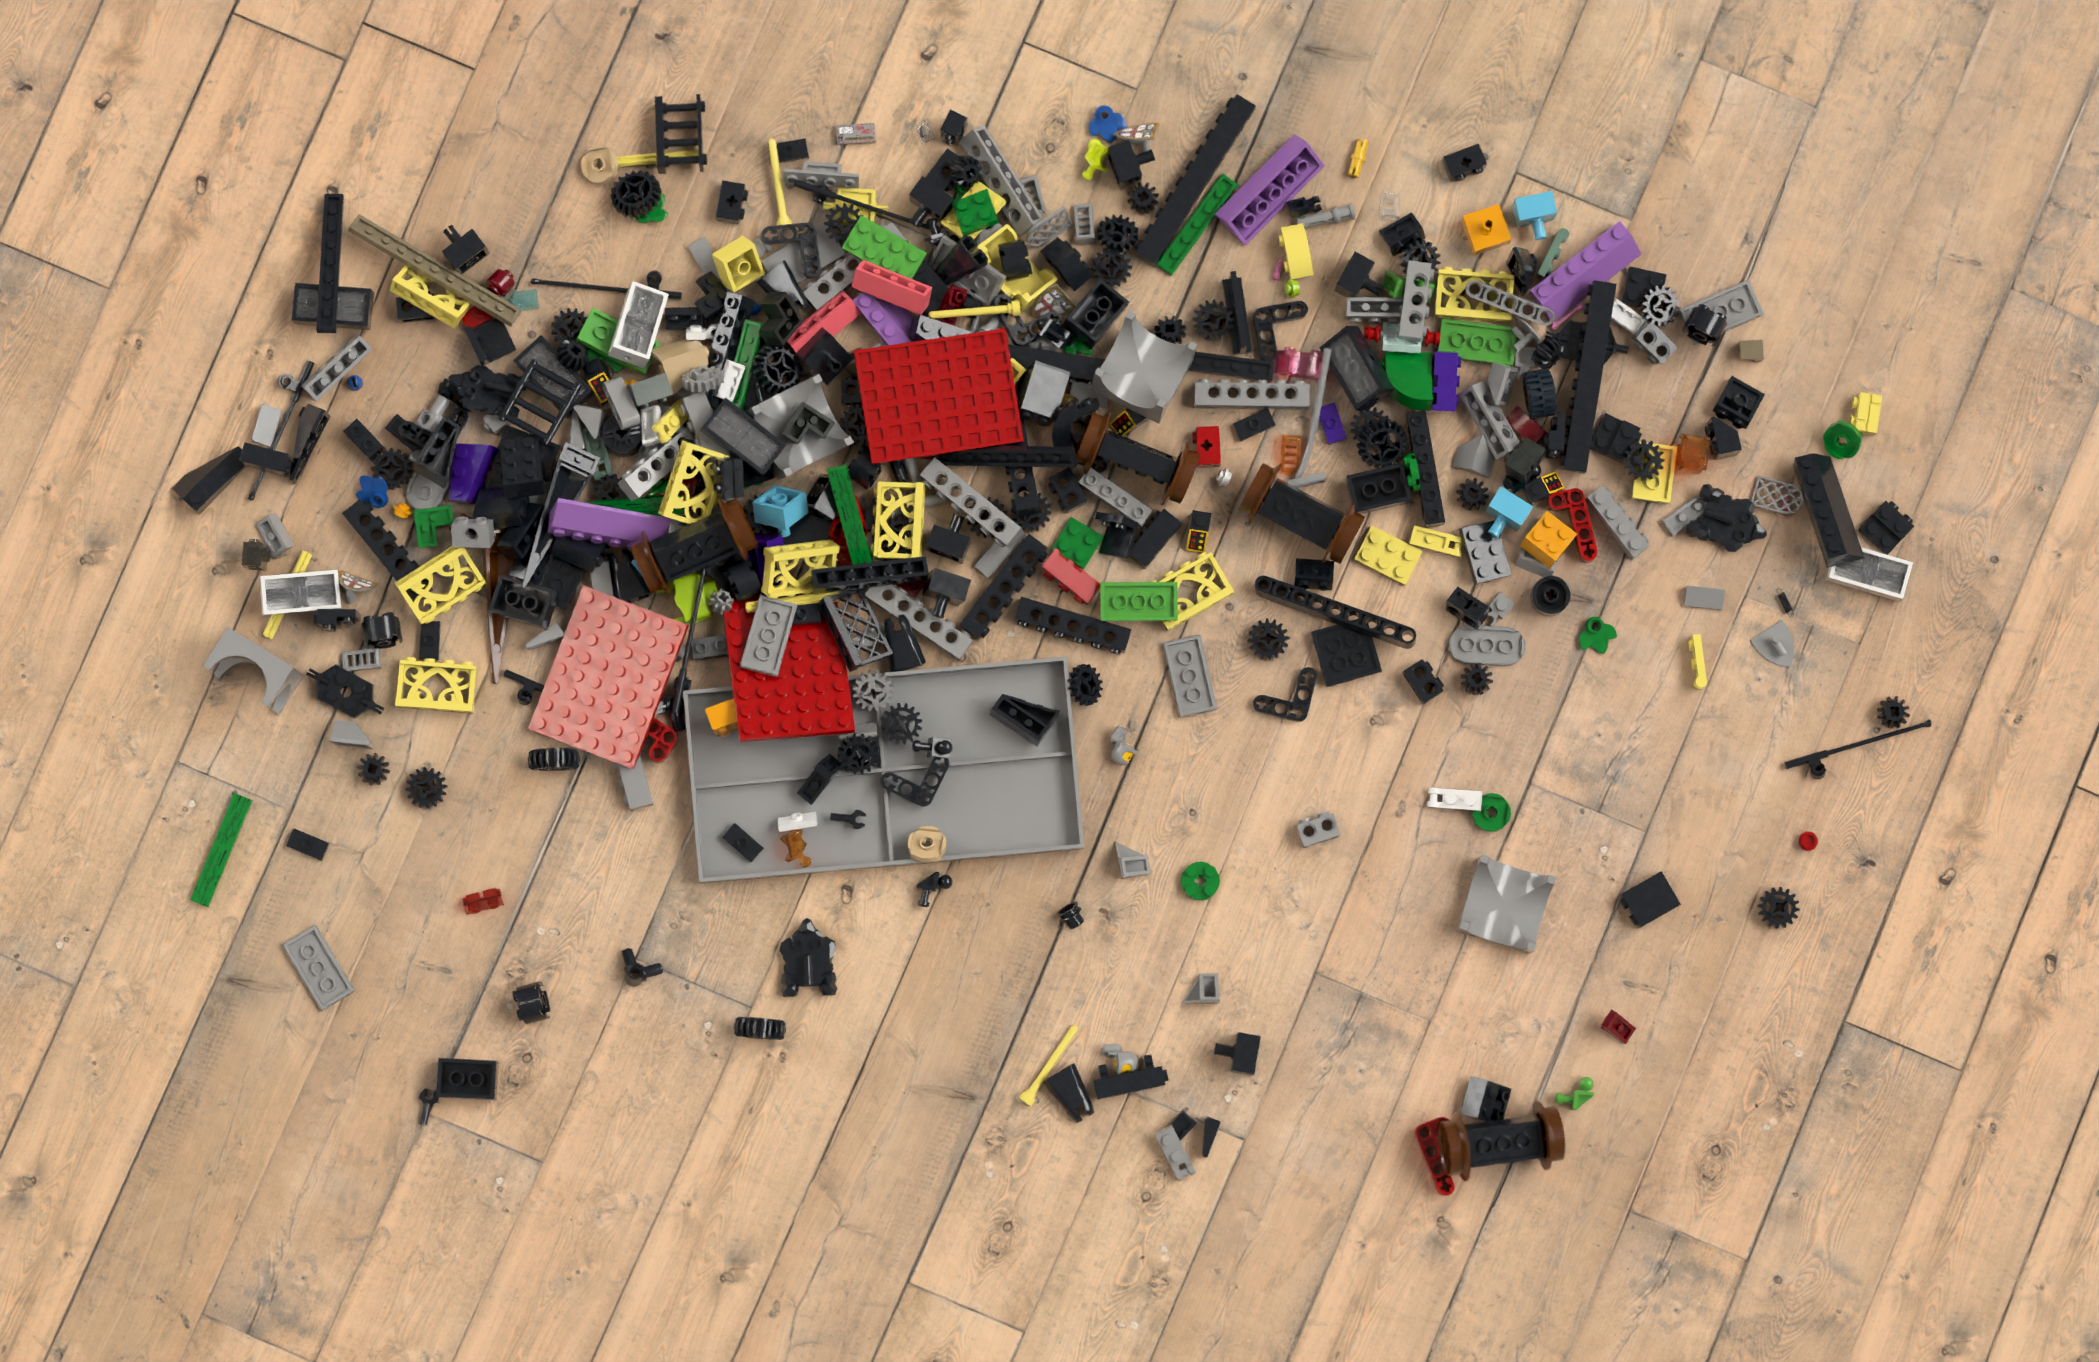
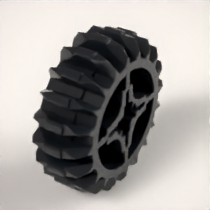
M632 170L631 174L628 175L625 172V177L619 176V182H614V187L611 188V200L613 207L619 214L622 213L625 218L629 216L633 219L637 216L640 219L642 214L647 216V212H654L653 207H658V201H661L662 190L659 181L656 180L655 176L650 175L648 171L643 173V171L639 170L636 173Z
M766 346L755 356V363H753L752 367L756 370L752 374L757 376L754 381L760 382L759 388L765 387L764 392L770 391L771 395H776L801 381L798 377L802 373L798 370L802 366L797 364L799 359L794 358L795 352L789 353L790 347ZM770 356H774V357H773V360L771 361V363L768 364V363H767L768 358H769ZM787 376L785 383L781 384L780 382L783 377Z
M1379 418L1378 423L1372 420L1371 426L1365 424L1367 429L1360 430L1362 436H1357L1359 443L1356 444L1362 461L1366 462L1368 466L1373 465L1376 469L1379 466L1386 467V464L1389 466L1393 465L1392 462L1394 461L1399 463L1397 458L1404 457L1402 451H1407L1405 445L1408 444V440L1405 438L1407 434L1403 431V427L1398 425L1396 421L1391 422L1388 418L1385 422L1382 418ZM1390 432L1395 434V442L1390 440ZM1369 445L1375 448V455L1369 453Z
M573 748L531 750L528 757L529 768L535 771L577 769L580 762L579 751Z
M737 1017L734 1023V1034L744 1038L782 1040L786 1034V1023L783 1020Z

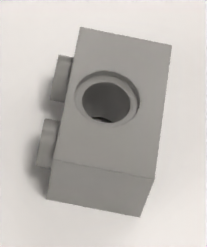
M458 517L455 518L451 525L452 547L491 548L494 543L493 520L485 517H478L476 519ZM469 529L475 530L476 534H472Z

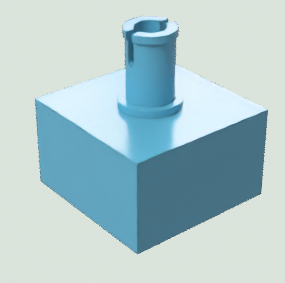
M1552 191L1515 198L1512 204L1516 228L1532 225L1535 240L1547 238L1543 222L1554 220L1557 214Z
M774 485L752 502L755 522L778 528V535H782V537L789 536V527L809 513L806 492Z
M1500 487L1485 511L1496 518L1488 533L1498 538L1506 525L1518 532L1533 506Z

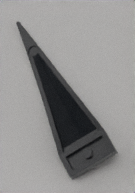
M567 442L564 443L555 463L521 586L522 589L526 587L555 538L553 534L548 533L550 511L557 499L577 501L594 475L600 460L599 457Z

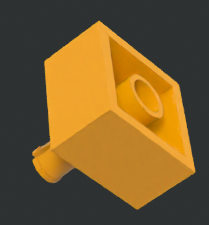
M1499 204L1464 215L1461 219L1473 255L1510 244L1511 237Z

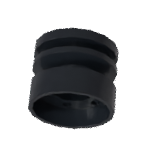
M613 415L604 423L602 429L603 440L609 451L614 455L631 457L639 452V448L642 445V427L639 424L624 429L627 435L625 434L621 438L618 433H621L622 429L615 415Z

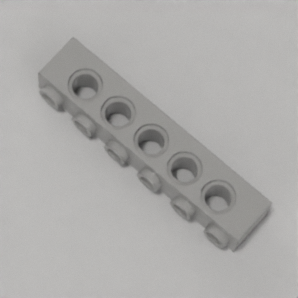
M985 125L972 129L960 140L961 145L968 155L980 162L979 165L982 169L979 173H981L988 188L1005 199L1006 204L1002 207V210L1019 236L1027 234L1032 226L1043 220L1041 214Z
M893 222L885 223L881 226L906 241V238ZM848 253L849 256L844 260L841 258L834 263L833 269L821 273L818 281L815 283L810 282L804 287L805 291L803 294L815 311L819 310L842 290L845 292L852 287L855 270H850L848 265L851 262L860 264L862 260ZM836 274L844 276L841 282H836L833 278ZM823 285L829 287V291L826 294H821L818 291Z
M1200 379L1194 385V408L1309 410L1310 384H1305V381H1294V384H1286L1284 380H1277L1275 383H1267L1266 380H1256V383H1248V380H1237V383H1229V380L1222 379L1215 383L1210 382L1208 379ZM1211 389H1216L1219 392V396L1212 398L1208 392ZM1234 389L1238 392V396L1230 398L1227 392ZM1248 390H1255L1257 396L1249 398L1246 393ZM1273 390L1276 393V397L1270 399L1266 396V392ZM1291 390L1295 393V397L1288 399L1285 396V392Z
M682 425L675 432V435L669 441L663 443L659 449L655 447L648 452L649 457L646 460L642 458L635 463L634 466L636 468L631 471L629 469L621 475L622 480L617 484L631 502L639 498L673 469L680 449L678 441L682 443V440L684 441L685 439H696L690 433L687 425L685 427ZM664 452L668 453L669 459L665 457ZM651 463L655 465L656 470L651 467ZM638 474L642 476L643 481L638 479Z
M935 457L920 474L924 479L922 483L929 489L934 487L938 491L936 494L944 501L946 499L952 502L951 506L957 512L962 510L966 513L965 518L972 524L977 522L981 526L980 530L987 536L993 535L996 538L994 541L1000 547L1006 546L1010 549L1024 532L1018 524ZM941 477H945V484L938 485V480ZM955 489H960V495L953 497L952 492ZM969 501H975L973 508H966ZM983 513H990L987 520H981ZM1003 524L1004 529L1001 532H996V526Z
M891 585L869 587L865 593L869 601L898 620V615L904 614L914 631L960 661L973 643L968 632L963 629L961 632L954 628L956 625L948 619L943 621L933 616V609L930 608L928 611L922 607L924 603L917 598L910 599L907 596L908 593L902 588L898 587L896 589ZM886 591L893 593V598L889 601L884 600L882 597ZM901 602H907L909 609L901 611L898 606ZM916 613H923L925 619L922 622H917L914 619ZM933 623H938L941 629L935 633L930 630V626ZM948 634H955L957 640L954 643H949L946 641V637Z

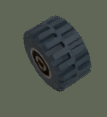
M1549 369L1524 372V398L1531 419L1554 416L1557 411V400L1553 377Z

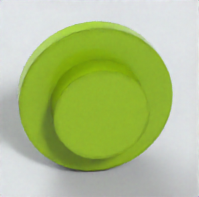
M1288 279L1285 284V293L1290 298L1300 294V286L1297 280Z

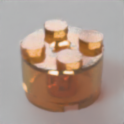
M1681 434L1679 439H1682V442L1676 446L1675 465L1678 467L1675 468V471L1699 475L1702 470L1707 468L1708 459H1705L1706 451H1709L1710 440H1706L1705 437Z

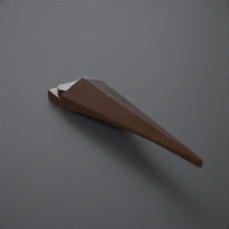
M494 529V543L491 548L482 549L494 684L498 682L508 619L494 615L488 610L500 574L514 578L508 575L514 559L506 558L497 547L498 542L506 532V530Z

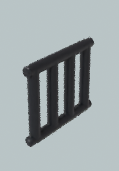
M532 359L501 412L499 420L504 422L506 420L540 438L548 446L582 385L566 380L537 364L538 361ZM533 371L571 390L566 400L528 381ZM524 387L560 406L561 409L555 417L520 398L519 396ZM517 404L552 423L547 434L511 415L510 412L514 405Z

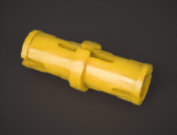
M1362 138L1357 139L1354 154H1351L1352 161L1347 173L1348 176L1352 177L1354 173V178H1359L1362 163L1366 160L1364 156L1369 144L1368 140L1364 139L1362 141Z

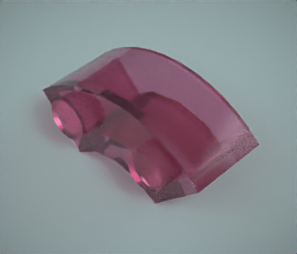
M1285 347L1284 350L1276 351L1274 373L1298 378L1319 379L1323 353L1319 350H1311V353L1296 351V348Z

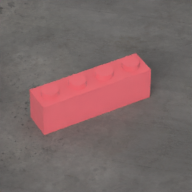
M865 260L856 268L852 287L860 292L870 294L878 299L885 300L895 306L905 308L920 315L929 305L933 288Z
M842 290L806 319L787 340V344L796 354L822 327L834 336L846 325L854 321L861 312L852 299Z

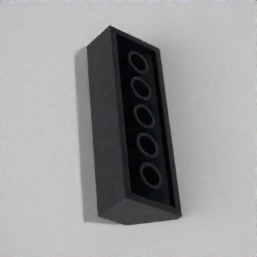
M1815 453L1795 457L1793 468L1826 567L1829 568L1864 559L1831 457Z

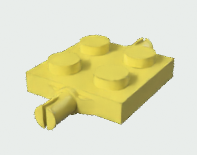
M838 187V195L888 211V206L877 205L875 189ZM836 199L835 203L824 202L823 210L832 208L835 211L836 204L840 208L843 207V203H846L848 208L851 204ZM854 205V211L858 208L860 209L858 215H864L865 218L874 222L877 212ZM841 212L836 214V219L841 216ZM848 212V216L852 220H857L852 213ZM843 219V222L839 225H842V227H846L847 225H850V223H848L846 219Z

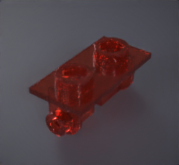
M495 887L483 891V898H480L479 892L466 895L465 898H462L466 913L476 914L482 910L496 909L504 905L500 888L496 889Z

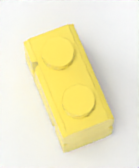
M1859 392L1857 397L1853 398L1852 408H1855V414L1851 415L1850 424L1854 425L1861 434L1872 436L1877 434L1882 396Z

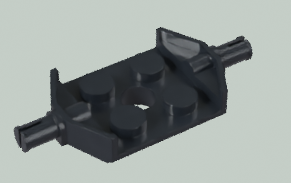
M1569 320L1560 333L1546 331L1545 339L1552 337L1564 348L1562 358L1580 360L1581 352H1578V345L1584 336L1581 333V322ZM1611 327L1609 329L1604 364L1613 353L1628 354L1629 346L1616 343Z
M336 664L323 673H318L311 668L308 670L309 672L306 675L317 681V698L355 719L368 710H373L380 715L384 711V707L374 702V685ZM344 687L351 688L352 693L349 697L341 695V690Z

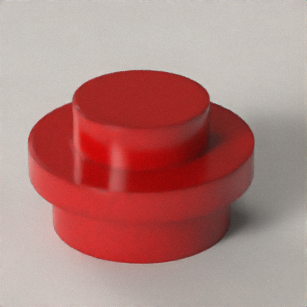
M1804 832L1800 835L1798 843L1803 850L1811 851L1816 848L1818 838L1812 832Z

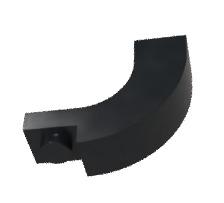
M1090 397L1080 402L1081 404L1074 398L1060 409L1052 432L1054 447H1074L1076 451L1077 444L1071 433V426L1079 417L1099 410L1097 397L1093 399Z

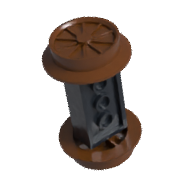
M1111 410L1103 416L1092 412L1075 451L1078 464L1083 466L1084 475H1087L1097 454L1100 457L1099 459L1104 462H1116L1119 468L1124 470L1131 468L1135 471V474L1146 477V475L1151 476L1153 481L1159 484L1166 482L1160 505L1163 506L1168 500L1180 504L1190 485L1200 455L1189 450L1188 441L1184 442L1176 458L1107 430Z
M1263 463L1238 509L1248 515V524L1252 523L1258 513L1325 550L1330 544L1321 563L1323 564L1331 559L1341 564L1365 519V516L1355 512V502L1351 505L1340 525L1345 513L1279 478L1276 479L1282 466L1281 463L1275 468Z
M717 497L721 511L653 541L649 540L644 530L641 531V540L630 544L639 570L652 594L663 589L670 595L669 582L739 551L743 559L747 561L748 551L757 548L758 544L737 498L725 502L720 497Z
M1540 1101L1534 1102L1531 1116L1464 1125L1459 1112H1454L1450 1121L1439 1123L1438 1143L1444 1171L1447 1176L1459 1175L1464 1182L1469 1180L1470 1168L1539 1159L1543 1169L1549 1170L1552 1162L1561 1161L1565 1157V1135L1560 1113L1555 1106L1544 1108Z

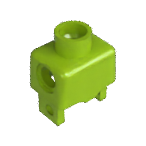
M698 573L685 575L669 583L671 591L676 590L674 599L677 607L682 610L684 615L674 620L689 626L691 625L700 582V575ZM715 580L703 584L695 624L712 617L711 608L708 603L712 593H718ZM663 589L657 591L658 595L666 593Z

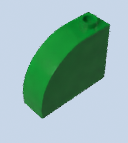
M1385 352V359H1381V366L1395 388L1390 395L1397 402L1408 408L1431 411L1433 402L1431 352Z

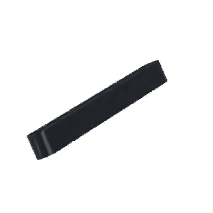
M1259 576L1255 580L1256 594L1267 600L1405 649H1410L1416 644V631L1406 625L1268 576ZM1264 583L1269 587L1262 590L1258 586ZM1284 590L1286 591V594L1284 596L1277 595V591ZM1297 596H1301L1304 598V601L1299 603L1294 599ZM1314 603H1320L1322 604V607L1320 609H1315L1312 605ZM1333 609H1338L1340 614L1332 615L1330 612ZM1354 615L1357 616L1359 619L1355 622H1351L1348 618ZM1374 622L1376 627L1369 628L1366 624ZM1388 628H1391L1395 632L1391 635H1388L1384 631ZM1404 635H1410L1413 639L1410 641H1405L1402 637Z

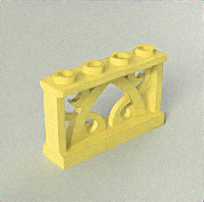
M405 265L398 275L392 279L389 291L455 329L473 304L466 300L455 299L461 297L447 289V295H430L425 283L434 281L418 272V276H416L413 270ZM407 274L411 277L408 281L404 280ZM455 304L463 305L459 311L454 309Z
M1442 267V270L1439 269L1437 272L1434 318L1510 324L1512 313L1502 312L1500 308L1489 305V310H1484V302L1482 301L1479 302L1476 310H1471L1469 301L1460 294L1466 289V285L1474 280L1486 283L1484 280L1490 281L1489 285L1494 287L1495 283L1503 282L1507 287V292L1513 294L1515 275H1510V272L1506 271L1493 274L1490 270L1472 272V269L1463 268L1461 271H1454L1452 267ZM1447 278H1453L1456 281L1454 285L1449 284V287L1455 290L1453 293L1447 291L1443 286V282ZM1493 290L1488 293L1490 301H1496L1498 297ZM1441 293L1450 296L1446 307H1441ZM1509 297L1507 298V307L1512 308L1513 298ZM1456 299L1463 301L1465 303V307L1458 308L1457 305L1460 302L1456 301Z
M682 440L658 514L688 524L711 515L712 508L716 506L718 501L717 494L714 493L716 475H714L713 470L710 468L712 462L707 463L705 466L703 463L710 457L727 458L729 456ZM697 450L706 454L699 461L692 455V451ZM688 466L691 467V470L694 466L696 467L690 474L686 472ZM700 472L706 489L695 497L690 498L689 491L682 484L683 479H690ZM679 491H684L685 500H683V495L682 497H678ZM692 506L694 513L700 507L702 509L700 517L692 518L689 515V507ZM673 508H684L685 517L672 513Z
M878 481V486L874 487V498H877V504L873 506V517H876V522L872 524V535L875 536L874 543H871V554H874L875 559L898 560L922 557L926 491L924 483ZM890 489L895 490L898 493L899 499L896 500L891 495V500L885 501V492ZM900 489L915 490V493L903 497ZM904 504H907V508L913 506V511L908 513L905 510ZM883 505H884L885 507H888V508H887V509L883 512V514H882ZM901 507L903 514L913 519L914 524L905 526L898 536L889 527L887 520L895 510ZM883 528L886 534L881 536V529ZM906 531L912 532L911 537L905 535V540L902 539ZM887 540L889 542L887 547H890L893 541H895L896 546L891 552H884L881 548L883 541ZM900 545L912 550V554H902L897 552L900 548Z
M829 539L764 548L765 565L761 592L771 599H777L779 596L793 597L795 594L801 593L811 594L813 592L811 570L836 567V558L840 546ZM813 556H814V558L811 559V560L814 561V563H812V562L809 561V558H810V557H813ZM803 558L804 562L811 568L800 579L796 580L790 575L788 570L794 568L799 559ZM776 561L778 569L774 571ZM781 574L775 580V582L781 581V584L773 586V580L775 576Z
M451 546L395 582V585L419 622L427 624L433 621L440 612L445 613L450 610L451 605L464 601L471 592L481 590L486 581L465 548ZM463 555L469 566L460 568L458 557ZM446 564H448V565H449V569H448V570H451V569L453 568V571L444 572V571H443V566H445ZM436 571L442 576L453 575L448 593L429 592L433 585L432 573ZM460 572H472L474 575L473 581L469 584H464V579L469 577L466 575L460 576ZM426 578L429 582L425 589H423L425 584H421V580ZM409 588L419 594L414 602L406 592ZM422 597H425L423 606L426 603L431 604V608L427 611H420L418 608V603Z
M1204 552L1198 555L1196 561L1193 563L1188 561L1182 564L1180 570L1175 573L1173 570L1163 575L1164 579L1159 581L1171 582L1175 579L1177 591L1182 580L1202 584L1197 592L1198 604L1194 605L1193 602L1186 598H1178V603H1186L1187 608L1181 610L1180 605H1178V621H1162L1167 631L1234 594L1233 588L1226 579L1212 552L1209 554ZM1203 564H1209L1213 568V573L1209 579L1204 578L1208 571L1201 572L1199 569ZM1194 569L1195 574L1187 573L1188 571ZM1216 575L1219 576L1225 587L1223 590L1212 582ZM1205 587H1208L1205 590L1209 592L1208 597H1203L1201 595V592Z
M405 657L404 660H399L395 706L399 708L474 713L478 667L474 666L473 662L462 661L461 665L454 664L452 660H443V663H435V659L424 658V661H416L414 657ZM412 667L418 669L416 675L411 674L416 680L415 683L410 682L406 678V671ZM422 667L431 668V669L428 670V671H426V672L424 673V670H423ZM444 669H451V670H454V671H453L452 674L450 675V674H449L446 670H444ZM459 672H467L470 677L468 683L463 686H458L457 684L464 680V678H458ZM440 674L448 681L452 688L442 691L438 701H433L430 690L422 685L432 676ZM404 682L412 686L406 699L403 698ZM469 688L468 703H464L461 690ZM419 689H422L427 693L426 698L421 699L419 697V695L422 693L418 691ZM454 691L455 694H449L452 696V699L450 701L445 700V695Z

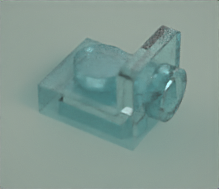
M537 289L518 292L513 290V296H510L511 304L522 311L540 309Z

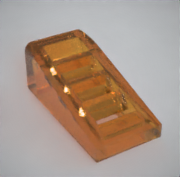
M1282 434L1280 458L1282 466L1280 473H1297L1300 466L1301 435ZM1286 440L1296 441V444H1286ZM1286 448L1296 449V452H1285V451H1286ZM1285 456H1295L1296 460H1287ZM1285 464H1295V468L1285 467Z

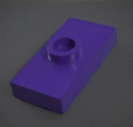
M1335 402L1322 406L1319 419L1328 445L1347 439Z

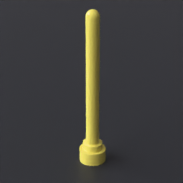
M769 139L768 145L779 211L776 223L777 225L792 224L791 219H789L786 213L776 141Z
M1019 300L1011 301V303L1004 306L931 311L928 316L931 319L1000 313L1020 316Z
M1077 1025L1071 1026L1030 1089L1021 1093L1019 1096L1021 1101L1029 1106L1033 1105L1035 1102L1034 1098L1036 1097L1035 1093L1077 1033Z

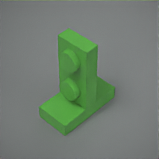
M1386 270L1382 283L1384 286L1383 290L1391 296L1401 299V296L1403 297L1406 277ZM1414 280V284L1417 287L1424 285L1422 280ZM1429 282V287H1428V288H1432V293H1431V297H1432L1435 284Z

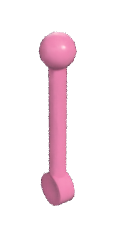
M1579 303L1577 305V308H1575L1569 314L1564 316L1558 322H1553L1551 324V328L1553 330H1557L1561 323H1563L1565 320H1567L1569 317L1574 315L1579 310L1582 311L1584 309V304Z

